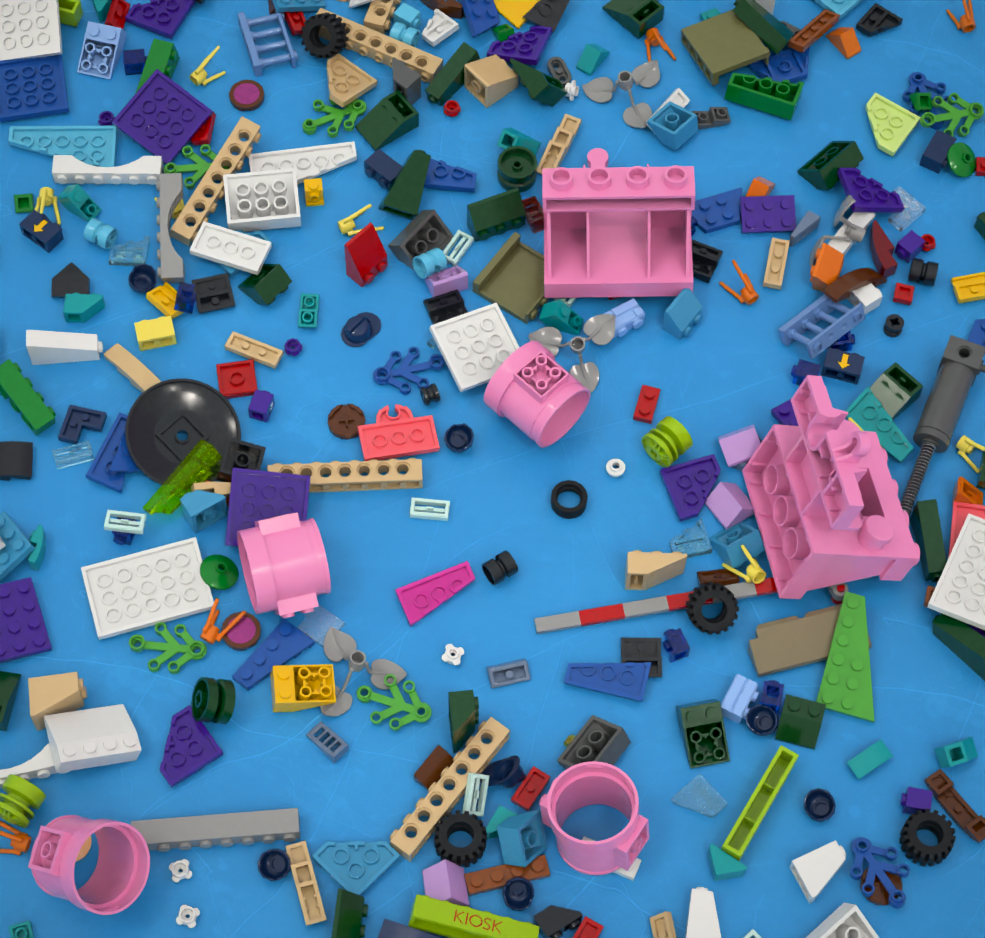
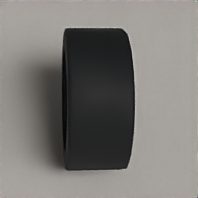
M561 481L552 490V510L562 518H577L586 509L588 498L586 489L576 481ZM566 491L574 492L580 496V504L573 508L563 507L558 503L559 494Z

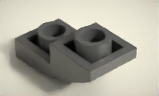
M710 107L709 111H692V113L697 115L698 129L719 127L731 122L727 107Z

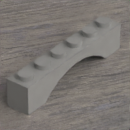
M182 173L159 174V180H156L157 191H160V197H157L156 200L157 208H160V215H157V226H160V232H157V242L160 243V249H157V258L161 260V267L157 269L158 278H161L163 284L165 282L169 284L185 283L183 259L177 254L170 240V221L177 204L184 197Z

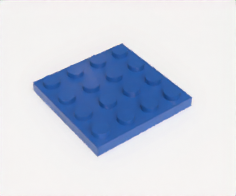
M62 54L0 61V122L69 112Z

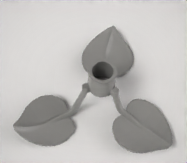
M658 60L646 62L636 67L632 73L629 71L620 72L618 80L615 81V86L609 78L599 77L583 84V91L589 99L596 103L610 101L612 99V92H615L618 86L620 89L628 91L632 107L624 111L623 120L630 127L646 128L645 122L652 116L651 108L644 102L635 105L631 88L633 83L636 86L640 84L643 88H650L659 82Z
M851 195L844 199L833 221V227H836L839 221L847 225L844 232L847 237L829 235L820 237L811 251L810 267L813 265L817 249L821 248L822 243L826 239L846 240L848 242L852 239L859 243L862 241L866 229L852 224L843 217L845 211L856 202Z
M600 314L591 317L586 321L583 328L584 333L589 337L582 338L576 336L570 342L568 341L564 344H560L562 335L554 327H543L529 334L530 342H540L554 354V357L558 354V347L570 346L571 351L578 354L580 365L571 367L569 373L592 393L599 381V370L593 362L583 364L582 352L585 350L586 341L592 339L597 345H606L613 339L615 334V316Z
M330 627L324 639V653L332 662H340L342 659L345 661L349 660L348 667L350 670L342 689L335 686L336 703L320 706L321 712L325 716L335 717L346 713L350 709L352 696L344 691L352 673L359 672L364 667L369 674H372L371 683L381 690H389V687L384 682L386 675L393 674L397 680L396 684H398L406 677L407 673L399 665L386 659L373 661L370 669L365 653L356 650L355 640L350 635ZM389 678L387 680V683L392 684L394 682L393 678Z

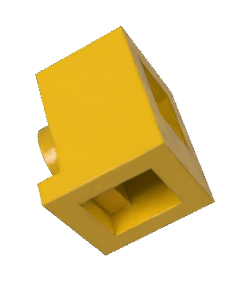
M322 178L305 179L306 207L324 205Z

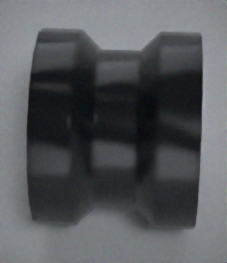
M897 314L889 315L883 327L884 333L889 337L899 336L904 325L903 318Z
M435 383L427 388H420V394L426 406L430 405L433 401H440V394Z

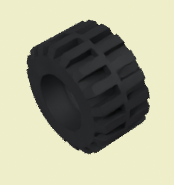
M330 13L309 17V20L304 22L305 26L301 28L303 34H300V38H303L301 43L306 46V52L310 51L311 56L323 59L341 53L343 51L342 48H345L347 45L345 42L349 38L346 37L348 30H345L346 24L341 23L342 19L340 17L336 18V14ZM321 26L326 27L330 33L328 45L323 44L319 38Z
M708 582V584L702 583L700 584L701 587H695L693 594L690 593L688 596L690 598L689 601H686V613L689 616V620L700 631L710 635L716 633V635L721 634L720 631L722 630L724 632L728 631L727 627L734 625L733 620L738 618L736 612H739L738 602L734 594L717 582L716 584L713 582ZM710 598H719L723 604L721 613L715 618H705L702 615V606L705 601Z
M925 809L924 812L918 810L915 814H911L900 832L899 844H902V852L906 851L905 856L908 859L911 857L913 863L916 864L918 861L921 863L920 866L924 867L927 863L930 867L934 866L935 863L940 864L943 859L945 860L952 850L956 836H953L955 829L950 828L952 822L950 820L946 821L945 818L947 816L944 814L942 816L938 815L939 811L936 810L933 813L930 812V809ZM916 831H931L937 837L938 845H924L918 839Z
M457 810L456 814L453 815L450 812L447 814V818L443 816L440 819V824L437 823L434 833V844L438 856H441L442 861L446 859L459 866L465 865V868L470 867L471 862L473 865L476 864L477 859L482 858L483 851L486 849L485 826L483 827L481 819L477 820L475 814L470 816L469 811L460 814V810ZM464 831L471 835L473 841L466 847L458 848L450 844L448 838L454 832Z

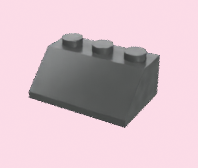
M422 210L388 247L399 261L414 270V257L434 248L443 250L454 236L435 210Z
M592 715L558 758L557 762L565 769L579 763L592 761L614 765L631 742L622 727Z

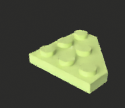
M874 93L865 107L877 148L893 157L919 123L921 117L877 93Z

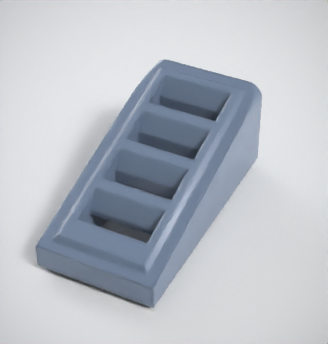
M807 211L792 232L789 246L793 247L819 226L821 217L811 211Z
M319 722L306 734L333 763L349 750L348 744L322 722ZM322 729L323 732L316 738L314 735ZM326 734L328 735V737L323 742L319 741ZM332 739L333 742L326 747L325 745ZM337 744L338 747L332 752L331 749Z

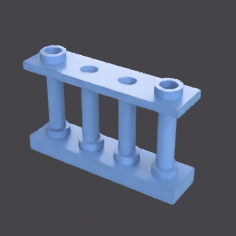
M275 8V14L254 19L246 18L244 12L237 13L240 30L255 77L262 76V68L264 66L290 60L292 68H296L298 55L296 50L292 49L283 22L285 20L284 12H277ZM276 20L279 27L259 32H250L249 29L252 28L251 26ZM277 34H282L283 37L282 41L260 46L254 44L256 39ZM286 47L288 54L266 59L258 57L261 52Z
M824 294L778 330L782 344L788 346L791 342L797 340L807 346L809 358L813 359L866 319L861 303L850 309L839 302L835 303ZM837 310L844 315L837 319L829 314ZM820 320H824L831 325L823 329L815 324ZM810 330L818 335L811 340L802 334Z

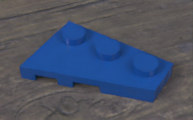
M430 158L424 188L475 192L476 173L458 166L452 167L442 160L436 161Z

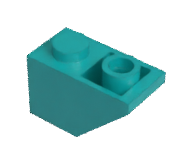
M511 127L503 129L497 146L503 149L513 146L526 147L535 156L541 145V142Z
M78 184L68 185L57 197L69 212L87 222L95 218L102 210Z
M96 293L66 294L63 310L65 321L85 323L105 308L104 297Z
M560 299L545 303L539 318L548 327H554L561 332L579 335L584 320Z
M972 737L934 748L940 768L955 766L978 756Z

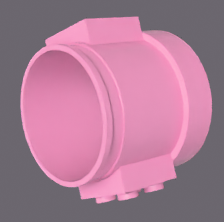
M531 341L518 348L501 364L489 381L483 399L484 403L498 416L508 418L530 439L534 440L539 447L545 448L561 439L574 426L585 411L591 393L589 389L584 387L581 382L555 361L553 353L540 342Z
M290 513L254 521L255 527L237 531L242 570L248 594L256 614L274 611L276 615L288 618L295 616L294 612L297 611L303 614L313 612L314 607L319 606L317 596L331 592V580L325 548L314 518L299 521L298 513Z
M596 761L576 764L556 777L551 784L548 794H544L540 799L542 823L552 828L561 857L571 868L588 875H604L620 868L628 871L650 838L649 821L647 818L639 815L638 792L633 781L625 772L611 764ZM593 804L613 807L623 813L629 820L628 825L621 832L601 841L579 840L566 834L561 829L570 814L581 807Z
M64 815L52 820L46 826L40 827L32 848L28 868H31L37 885L45 893L70 901L76 907L99 915H112L128 908L143 891L150 870V854L142 834L127 823L111 819L93 820L77 815ZM95 833L99 846L98 862L90 879L77 890L74 881L76 858L84 842Z

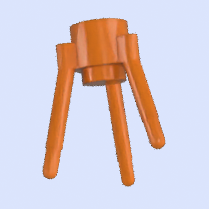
M962 0L965 15L960 17L959 22L950 10L947 9L946 12L956 24L957 29H962L963 32L967 33L974 30L976 24L971 0H968V6L966 0Z
M657 28L649 29L646 32L647 39L644 40L648 62L651 61L650 45L658 46L659 44L664 51L669 53L673 60H676L673 52L660 35Z
M732 260L736 271L745 285L740 291L741 296L722 281L719 284L735 296L741 304L745 302L747 305H750L759 298V295L747 274L744 273L743 275L736 261Z
M216 598L200 638L210 644H214L215 641L220 642L222 637L246 614V611H242L219 634L220 629L214 626L220 610H216L219 599Z
M0 821L1 827L14 833L12 835L0 830L1 836L11 839L10 846L13 847V849H0V853L16 854L19 856L22 852L27 853L32 837Z

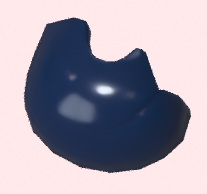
M147 264L134 266L128 278L130 288L141 294L153 290L157 283L156 270Z
M454 424L446 431L444 440L446 446L451 451L460 453L467 451L472 446L474 434L467 424Z
M758 704L750 708L746 715V723L749 729L756 735L768 736L774 733L778 727V716L771 707Z
M817 788L811 790L805 796L804 809L812 820L823 822L829 820L835 813V800L829 791Z
M270 849L260 856L258 871L265 879L270 881L280 880L290 872L291 859L283 850Z
M515 876L509 879L502 891L505 904L510 909L516 911L529 908L534 897L532 883L525 877Z

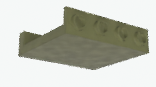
M733 10L681 29L682 44L712 86L719 84L720 75L761 59L766 65L769 64L770 51L768 47L763 45L762 40Z
M514 232L473 281L472 292L492 304L497 302L500 309L528 324L530 320L536 318L538 310L545 303H548L549 298L544 297V255L520 242L521 235Z

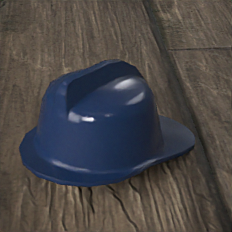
M369 312L351 317L341 331L343 342L350 347L364 345L380 331L381 321L378 316Z
M516 755L495 761L482 772L484 775H490L488 786L498 784L509 789L526 779V775L520 766V758Z

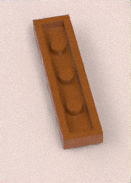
M827 9L823 10L789 40L788 47L803 53L839 21L840 15Z
M541 855L536 857L526 867L504 864L466 873L464 876L468 894L472 896L501 889L509 879L515 876L525 877L529 881L550 877V871L546 856Z

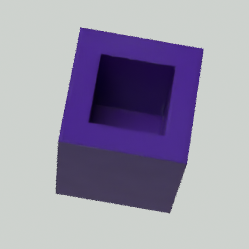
M911 230L897 242L894 253L900 259L909 263L923 250L925 240Z
M255 390L248 407L249 418L267 423L275 405L274 395L268 391Z
M908 787L906 792L901 794L900 805H903L902 813L915 814L918 810L924 812L925 809H930L931 811L933 791Z

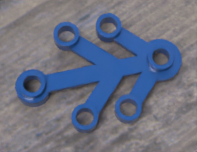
M914 72L909 76L910 87L903 93L902 99L905 102H911L910 97L906 95L910 96L916 89H918L919 93L929 92L925 87L935 90L937 94H944L946 84L943 82L933 83L926 80L924 74ZM931 93V101L935 96L939 95ZM948 96L942 97L943 100L947 101ZM912 104L910 106L909 111L918 115L920 111L912 110L915 109L914 105ZM932 106V110H928L934 115H938L935 107ZM944 121L934 123L931 128L935 130L941 129Z
M413 346L409 348L408 354L399 368L391 370L394 364L401 362L402 359L399 351H393L385 366L378 367L374 371L373 379L377 384L385 385L388 383L400 389L401 394L408 395L411 392V385L408 382H401L394 377L401 376L417 384L419 389L421 387L427 388L429 387V380L413 373L428 369L441 370L444 367V358L440 354H433L427 362L410 365L420 355L419 349Z
M863 837L856 838L851 846L852 852L856 857L854 866L850 869V877L854 880H859L862 877L863 869L861 866L863 859H865L869 867L866 881L862 885V894L866 897L874 894L875 887L873 884L876 875L889 893V905L896 909L903 907L906 900L904 892L895 888L885 872L906 878L909 875V866L905 863L897 866L877 861L873 855L885 857L888 861L896 860L898 855L897 849L895 847L884 849L872 846L868 839ZM859 845H864L866 848L861 849ZM888 852H893L895 855L890 856ZM904 868L907 872L902 873L899 869ZM857 870L860 874L855 875L853 871ZM869 887L872 891L867 892L864 888ZM894 895H899L901 899H895Z

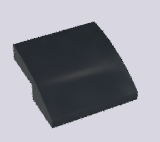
M692 240L693 277L709 283L723 251Z
M228 273L192 280L199 314L235 307Z
M458 289L423 300L432 325L468 313Z
M0 442V480L10 481L11 478L31 479L33 442Z
M621 637V663L651 662L648 677H662L661 638Z

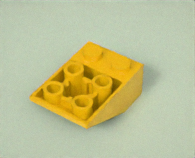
M333 664L278 665L272 667L270 679L273 712H295L336 703Z

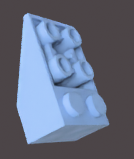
M88 21L77 73L111 80L123 51L127 32L119 27Z

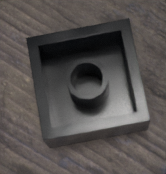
M229 437L217 480L231 483L232 468L260 470L266 447Z

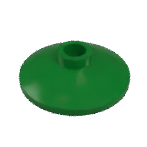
M961 142L955 143L949 148L947 161L952 172L963 178L972 175L976 168V157L973 150L967 144Z
M210 555L202 561L200 575L202 580L211 588L226 590L236 583L238 569L235 563L228 557Z

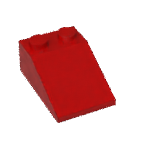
M371 222L344 245L346 274L359 286L364 287L366 284L371 283L378 273H382L387 268L386 251Z

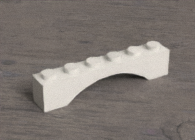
M54 155L52 175L54 183L155 185L156 180H159V174H163L164 166L162 156H142L138 160L122 166L97 167L86 164L72 155Z
M48 743L41 752L27 762L12 768L1 769L0 788H2L1 786L10 774L29 781L37 777L40 779L47 778L50 774L57 773L50 744Z

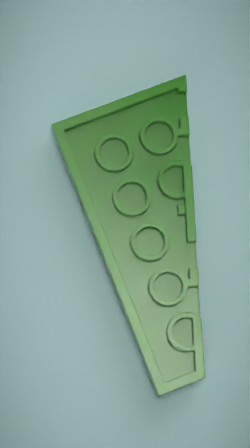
M845 591L816 702L826 704L825 709L874 723L865 596Z

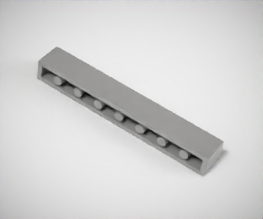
M298 808L131 821V826L136 828L144 837L148 849L158 850L159 852H167L174 848L189 850L191 847L199 846L200 848L207 849L211 848L212 845L230 847L237 843H242V845H252L254 842L270 844L274 843L275 840L293 842L300 838Z

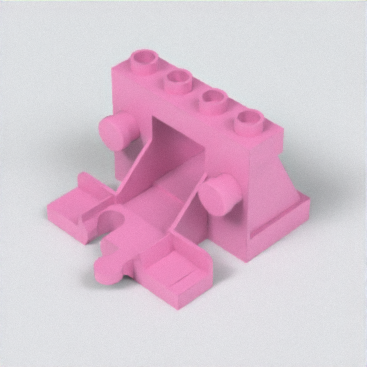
M594 148L587 154L589 168H585V165H583V168L558 167L542 169L545 298L678 296L684 288H689L693 292L691 217L692 210H695L694 166L650 167L647 164V167L606 168L609 163L608 153L602 148Z
M807 375L791 398L798 426L774 424L742 470L779 598L801 599L810 590L879 575L880 580L901 581L910 569L919 562L920 548L916 542H913L909 530L908 513L902 510L898 498L897 481L892 479L887 466V452L884 448H881L876 432L860 431L853 422L844 420L848 412L832 407L822 376Z

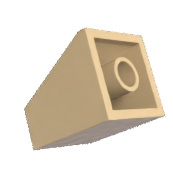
M496 54L464 65V87L486 108L519 86V75L507 65L504 59H500Z
M78 672L28 678L30 716L37 731L46 728L43 719L44 715L72 712L85 706L84 698H87V688L84 686L83 678L80 679Z

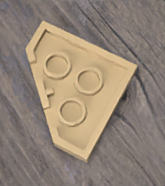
M336 54L327 60L329 99L342 108L377 86L378 81L342 55Z

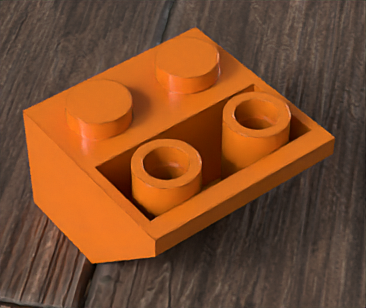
M823 243L822 247L817 249L815 255L816 262L810 270L812 289L824 291L832 282L839 278L844 263V254L827 243Z

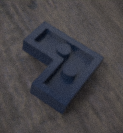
M70 405L58 435L59 441L77 445L83 428L102 432L107 418L106 412Z

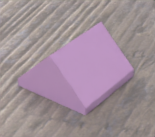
M457 265L434 273L425 278V282L432 297L457 289L461 292L468 289V273Z
M754 424L718 437L728 467L750 460L761 444Z
M720 482L705 502V505L726 530L754 515L751 501L736 483Z
M445 859L422 870L425 895L460 906H469L463 867Z

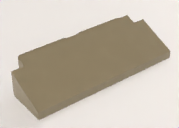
M842 604L807 612L803 618L791 616L759 624L756 628V639L749 640L748 653L757 676L761 677L827 660ZM868 634L869 649H871L872 644Z

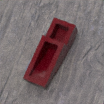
M875 220L870 230V251L876 270L886 278L895 274L898 265L892 256L895 247Z

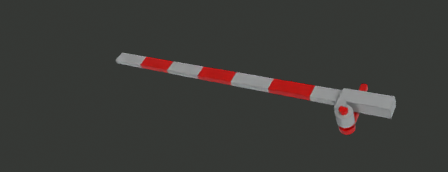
M773 577L765 578L759 584L751 581L750 583L742 582L725 585L734 594L736 599L778 593ZM845 583L827 587L829 594H831V601L836 605L842 604L845 591H849L848 586ZM694 591L534 618L537 634L686 609V601L690 599L688 596L690 593L693 594ZM710 598L703 605L720 603L722 601L719 598Z

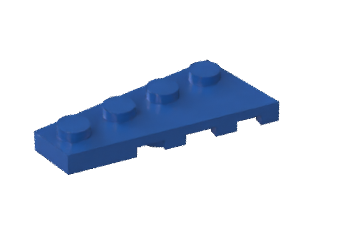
M120 412L86 474L87 479L119 493L122 492L126 472L110 474L108 471L124 434L128 417Z
M283 619L235 672L232 678L249 691L269 677L273 666L285 665L292 658L298 657L302 651L315 645V641L286 619Z
M651 662L568 663L564 684L643 702Z

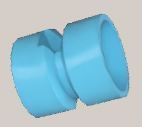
M395 22L389 37L416 48L420 38V30L413 27L407 29V25Z
M92 218L86 225L83 236L84 239L94 244L97 243L98 246L109 250L117 240L118 229L108 224L105 225L104 222L96 218Z
M434 248L414 257L413 268L420 278L425 279L434 273L445 270L447 268V259L441 249Z

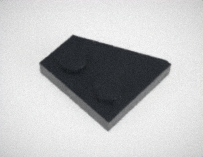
M875 3L856 24V29L871 37L901 25L903 19Z

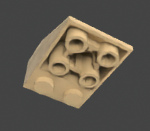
M640 550L628 552L625 566V590H647L683 574L687 554H682L681 552L662 553L661 551L642 552Z

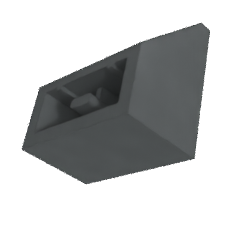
M395 57L392 58L393 92L399 90L407 101L413 105L421 98V75L416 70L409 68L403 61H399Z

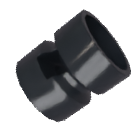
M913 258L908 281L915 283L922 281L924 285L934 286L939 263L931 261L924 263L922 259Z
M505 550L496 555L495 560L490 559L483 563L482 570L489 582L495 586L504 581L505 576L510 577L517 573L518 566L511 554Z

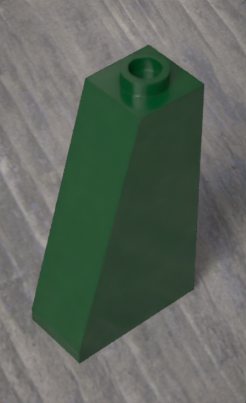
M755 0L735 1L734 5L736 7L733 9V12L778 55L794 33Z
M465 42L461 44L425 89L428 96L427 99L431 103L443 106L464 85V65L480 59L477 50Z
M414 150L408 156L380 203L379 210L410 220L417 216L431 155L426 154L422 150Z
M936 499L917 501L910 520L915 541L920 548V562L925 581L932 580L933 582H938L947 561Z
M945 614L937 615L932 621L933 634L985 681V637L960 620Z

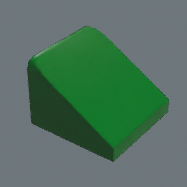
M507 23L492 29L497 41L499 40L500 42L507 40L508 36L515 34L514 28Z
M931 92L910 94V99L916 111L932 110Z
M34 194L14 195L16 213L32 212L34 210Z

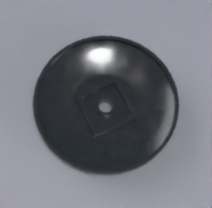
M170 379L148 388L132 405L125 426L126 446L131 459L138 469L152 481L168 488L190 490L193 483L216 481L228 438L241 440L239 420L230 402L215 388L193 379ZM184 432L188 438L185 441H181L177 438V434Z

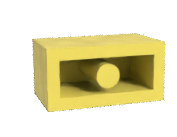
M161 316L157 319L141 320L134 323L140 351L177 344L171 316Z

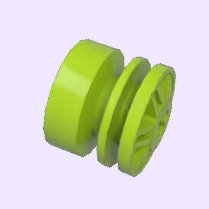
M666 416L655 426V429L652 428L641 438L643 448L647 454L662 467H669L679 458V455H683L693 445L691 436L686 428L670 416Z
M10 774L1 786L6 794L0 793V817L11 824L27 828L30 824L29 819H33L35 816L29 808L39 809L46 795L29 781Z

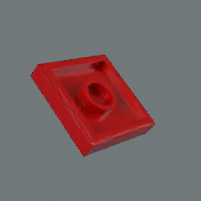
M253 359L216 364L219 392L226 399L254 395L255 390H257Z

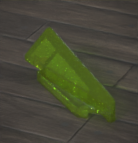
M203 439L200 440L144 505V511L150 515H153V513L172 514L181 505L180 498L186 493L192 492L191 486L193 483L204 482L212 474L209 468L223 457L212 444Z

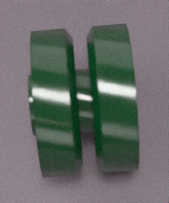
M513 146L503 150L499 155L497 166L499 184L507 191L518 188L519 192L529 190L536 181V156L531 150L521 146Z
M199 678L192 694L193 718L201 722L228 723L233 715L236 699L233 682L225 679Z

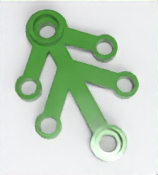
M951 93L948 96V103L941 96H935L931 101L932 106L935 108L941 107L949 113L934 115L931 112H925L920 118V123L923 127L929 128L934 123L951 120L949 126L943 132H947L953 137L954 130L960 119L967 117L964 125L957 131L960 137H966L970 132L969 128L973 121L980 119L984 114V108L980 103L974 102L970 104L960 98L957 93ZM958 104L959 106L964 108V110H958L952 105Z
M317 99L313 102V109L317 112L329 113V115L316 120L306 119L302 124L303 132L307 135H312L316 133L318 126L334 121L327 131L329 137L335 138L338 136V130L344 116L351 114L349 119L344 121V129L352 131L354 130L357 117L365 113L367 109L366 103L363 100L356 99L341 110L324 105L322 100ZM329 99L331 105H338L331 99Z
M207 144L200 147L201 155L209 157L214 161L217 155L211 151V147ZM185 146L182 149L183 156L191 159L196 164L176 165L174 163H167L164 166V173L196 172L192 177H186L184 180L185 187L193 189L195 184L206 174L212 163H207L195 154L191 146ZM228 166L222 167L223 169H230Z
M163 622L155 625V632L157 635L162 636L167 643L145 641L144 637L138 634L133 635L129 639V646L134 652H141L144 649L165 651L157 658L149 660L148 668L151 672H158L161 668L160 665L177 653H185L176 661L168 663L169 672L177 674L180 671V667L191 659L200 660L207 653L206 645L202 641H194L183 624L176 625L174 631L175 635L183 638L187 645L179 644ZM159 627H164L163 631H158L157 629ZM179 629H184L182 633L177 632ZM136 643H141L140 647H135L134 645ZM195 649L201 650L199 653H194ZM153 663L158 664L155 668H152L151 665ZM173 665L178 666L175 670L170 669Z
M393 674L386 675L384 682L389 687L394 699L372 692V689L366 685L359 687L357 690V698L362 703H368L372 700L390 706V708L381 712L374 711L371 713L370 719L375 725L401 711L410 713L400 719L395 717L390 720L389 726L391 730L398 731L402 726L413 721L424 723L432 715L430 706L420 701L415 691V683L411 680L404 682L403 689L405 693L409 694L413 705L405 703L396 684V677ZM389 678L394 679L392 684L387 683ZM408 684L413 685L411 690L406 689ZM363 690L368 691V694L366 696L361 695V692ZM424 709L425 713L419 715L418 710ZM375 715L380 716V719L378 721L373 720V717ZM397 721L399 722V726L393 727L392 723Z

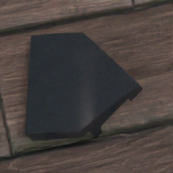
M71 262L52 278L53 298H65L66 294L72 293L90 294V279Z

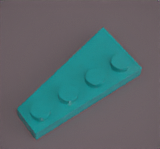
M867 387L847 408L846 412H848L846 419L852 418L864 431L876 432L880 445L901 464L913 451V447L901 430L898 429L890 415L887 414L879 400L876 399L871 389Z

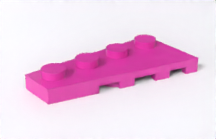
M468 561L395 589L410 627L475 581V576Z

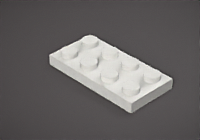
M203 221L189 252L191 255L258 275L272 247V243Z

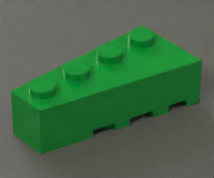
M153 39L136 93L156 69L170 79L172 78L180 59L174 43Z
M733 73L727 85L725 99L791 120L801 98L805 82L794 84L790 83V80L779 82L772 81V78L769 77L757 79L754 75Z
M8 359L0 365L1 395L4 399H10L9 402L15 412L22 413V420L37 436L55 424L54 416L56 414L50 406L47 407L43 403L45 401L43 396L33 390V384L29 378L22 376V370L16 362L12 363Z

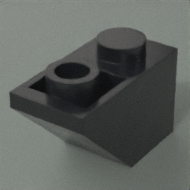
M550 905L533 916V924L540 926L539 933L543 938H561L563 932L568 929L572 931L580 926L583 915L580 911Z

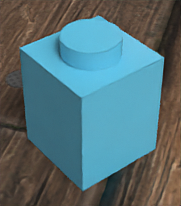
M404 2L393 13L394 23H403L407 25V29L409 27L417 29L421 24L420 11Z

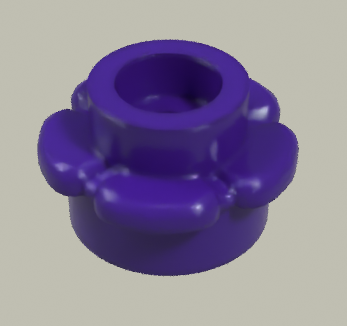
M104 111L99 115L98 123L100 126H112V121L115 117L110 111Z
M289 339L284 345V351L287 355L297 356L302 351V344L297 339Z

